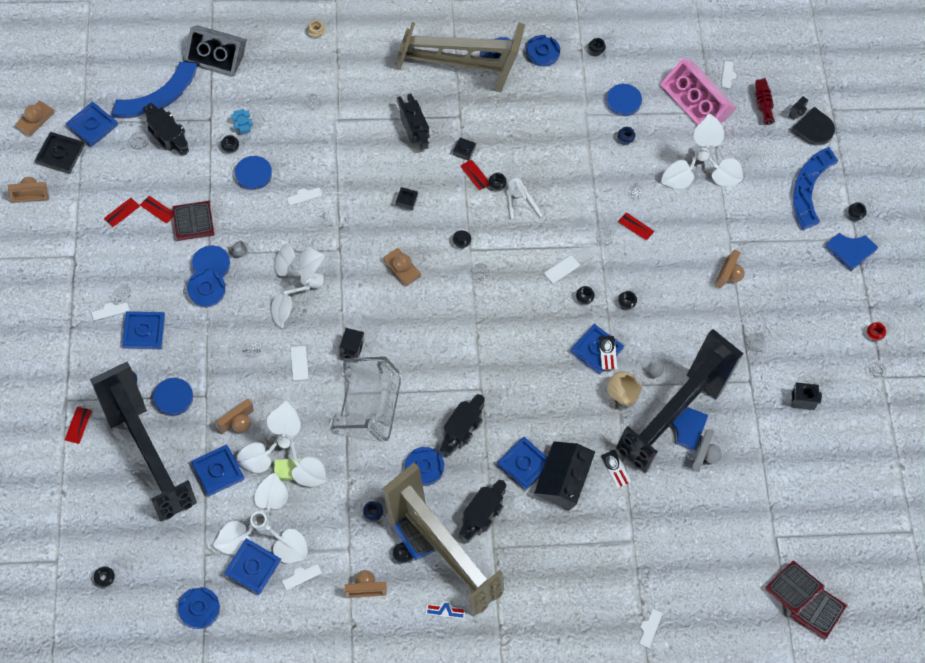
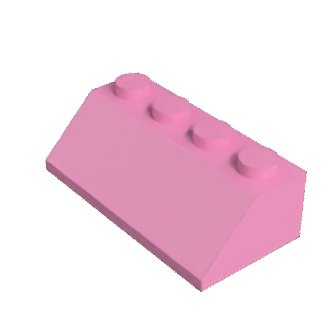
M683 58L660 83L697 125L709 113L722 123L737 108L690 59Z

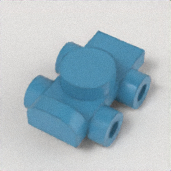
M249 110L233 111L234 114H231L232 121H236L234 123L235 130L239 129L240 134L249 133L251 131L250 126H253L252 119L247 120L250 117Z

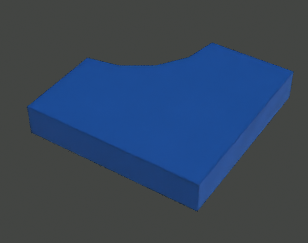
M838 233L825 245L851 270L855 269L878 249V246L866 235L860 238H849L841 233Z
M687 407L672 423L677 433L676 444L695 451L708 415Z

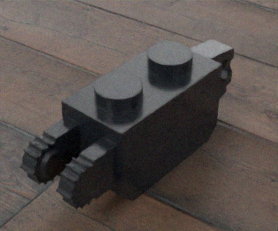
M411 93L407 94V103L403 102L401 96L397 97L400 118L410 142H418L421 150L428 149V138H430L429 126L418 101L414 100Z
M152 103L143 107V113L147 118L148 131L165 150L171 151L175 149L182 156L187 155L189 148L183 126L177 124L169 111L166 112L162 107L158 109Z
M477 394L470 403L467 401L459 403L444 425V441L440 447L441 452L451 456L457 448L461 449L464 444H469L473 437L472 432L475 428L479 429L483 422L482 409L485 398L482 395Z
M497 480L491 489L488 487L480 488L463 512V527L459 532V538L469 543L477 534L480 536L483 531L487 532L493 523L491 521L495 515L498 516L504 508L502 505L503 495L507 487L504 480Z

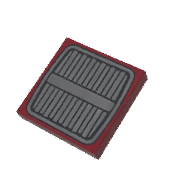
M209 201L172 206L177 241L215 235Z
M793 560L765 589L797 616L825 589V585Z
M823 590L797 616L793 612L790 616L826 640L847 605Z

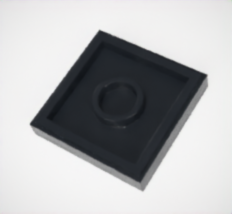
M50 132L35 162L38 165L70 174L85 144L83 141Z

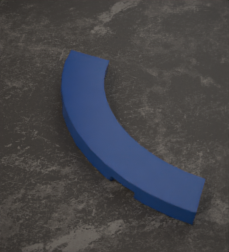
M179 62L172 78L163 87L149 95L135 99H116L113 118L137 117V115L144 114L142 108L149 103H152L158 109L167 107L183 94L187 86L191 84L196 74L197 63Z
M830 147L822 149L813 155L802 167L795 182L793 206L802 230L816 226L820 222L814 210L812 192L817 178L826 169L838 162Z

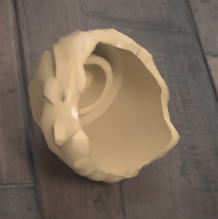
M620 371L616 372L609 379L607 391L613 400L628 407L634 405L638 400L642 385L638 383L633 374Z

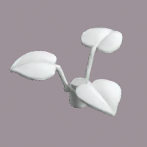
M710 113L707 114L695 128L693 137L697 144L693 148L695 155L692 156L693 159L690 167L685 160L673 162L665 170L661 182L675 189L688 187L694 179V174L691 170L696 159L699 161L709 160L716 168L712 172V178L718 185L733 186L743 180L742 167L736 159L731 157L724 158L718 166L710 156L708 150L710 145L719 146L724 139L723 127L716 117Z
M282 245L277 254L275 262L277 274L285 276L290 269L301 274L300 281L304 285V287L284 291L283 294H276L271 311L275 323L280 328L284 327V323L292 308V300L288 294L303 290L309 291L310 287L319 289L323 285V275L315 272L326 255L314 248L309 247L303 251L300 258V270L291 266L295 260V254L290 246Z
M287 400L275 408L267 418V426L270 431L278 434L277 440L274 441L269 450L266 451L262 443L254 442L243 447L237 455L236 462L239 466L250 472L261 473L270 467L271 458L268 454L277 445L282 448L291 447L293 460L296 465L292 470V476L296 482L303 486L314 487L322 485L328 480L323 463L316 457L307 456L302 458L300 463L298 462L293 439L300 431L301 421L296 410Z
M275 473L266 477L255 492L254 501L256 506L266 509L252 514L248 531L241 522L232 521L227 523L213 543L217 550L225 554L236 555L246 538L251 540L248 535L252 533L254 528L257 531H265L267 529L278 539L273 546V553L281 558L280 562L291 564L304 561L307 558V543L300 532L294 529H286L282 536H279L269 526L270 522L265 514L270 511V508L274 510L281 509L288 500V491Z

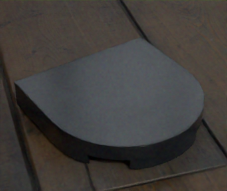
M813 107L792 128V131L809 144L824 145L833 138L835 125L828 116L816 107Z

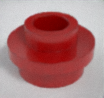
M875 322L868 326L867 334L872 340L880 341L886 335V328L882 323Z

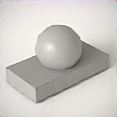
M706 429L692 466V470L699 472L704 460L708 463H716L722 457L720 447L716 444H710L714 433L711 429Z

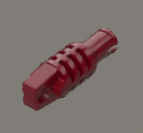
M766 78L755 80L757 106L762 112L763 124L768 125L769 118L771 125L775 122L772 112L774 103L771 90Z

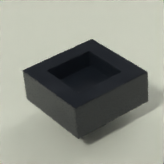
M802 96L792 106L789 117L795 120L798 116H803L807 111L806 105L809 100Z
M460 137L453 150V155L470 161L476 148V143Z
M401 187L395 206L413 210L418 198V191Z

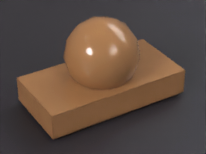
M39 100L35 105H29L25 108L24 116L15 126L30 137L54 114V110Z
M33 177L23 178L20 184L8 185L11 202L49 199L46 182H37Z
M399 248L383 257V261L405 286L421 277L420 271L411 263L410 257L407 254H403Z
M733 250L727 256L716 279V287L721 288L728 282V279L731 282H739L744 278L745 271L743 267L736 264L741 253L738 250Z
M246 399L218 419L216 423L221 434L230 428L239 433L246 432L251 425L248 415L254 412L253 403Z
M362 570L356 575L355 584H345V598L387 595L386 582H375V576L368 570Z

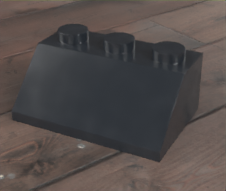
M199 25L190 27L184 62L197 63V66L235 76L244 56L247 39Z
M553 441L534 495L570 511L578 503L595 451L578 443Z

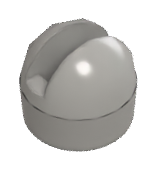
M242 240L233 244L232 251L235 256L240 257L248 253L247 246Z
M663 363L649 364L648 370L650 375L654 378L660 377L664 372Z

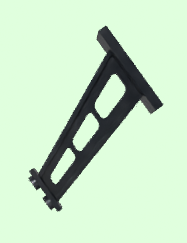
M712 329L706 336L687 373L689 380L640 435L627 426L616 449L619 450L621 455L633 462L638 469L646 473L658 453L652 447L654 442L703 390L717 399L722 394L744 353Z
M128 361L91 378V384L110 428H113L125 422L162 492L151 498L160 522L172 518L183 510L190 509L197 501L189 480L174 486L138 416L147 410Z

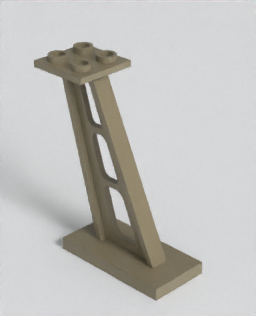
M412 22L410 29L406 28L396 59V62L399 63L397 70H401L404 58L499 72L494 90L501 92L518 54L526 24L518 23L511 40L411 36L415 25ZM414 47L438 48L439 50L430 51L415 49ZM442 50H466L468 51V53L466 55L445 53ZM474 51L501 53L499 59L472 56L471 53Z
M415 463L411 464L382 488L391 527L394 529L395 524L406 519L410 520L473 592L469 596L470 609L473 616L484 612L491 601L497 600L502 596L504 592L502 571L498 570L487 580L426 505L420 468Z

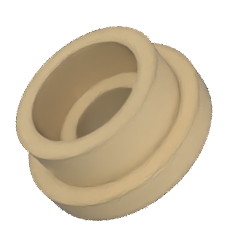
M313 20L308 25V33L313 37L322 36L325 32V26L319 20Z

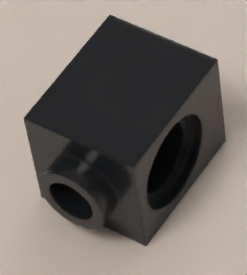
M345 328L339 347L341 357L346 360H359L364 344V332Z
M795 383L791 390V408L815 410L817 405L821 403L822 393L819 392V385Z

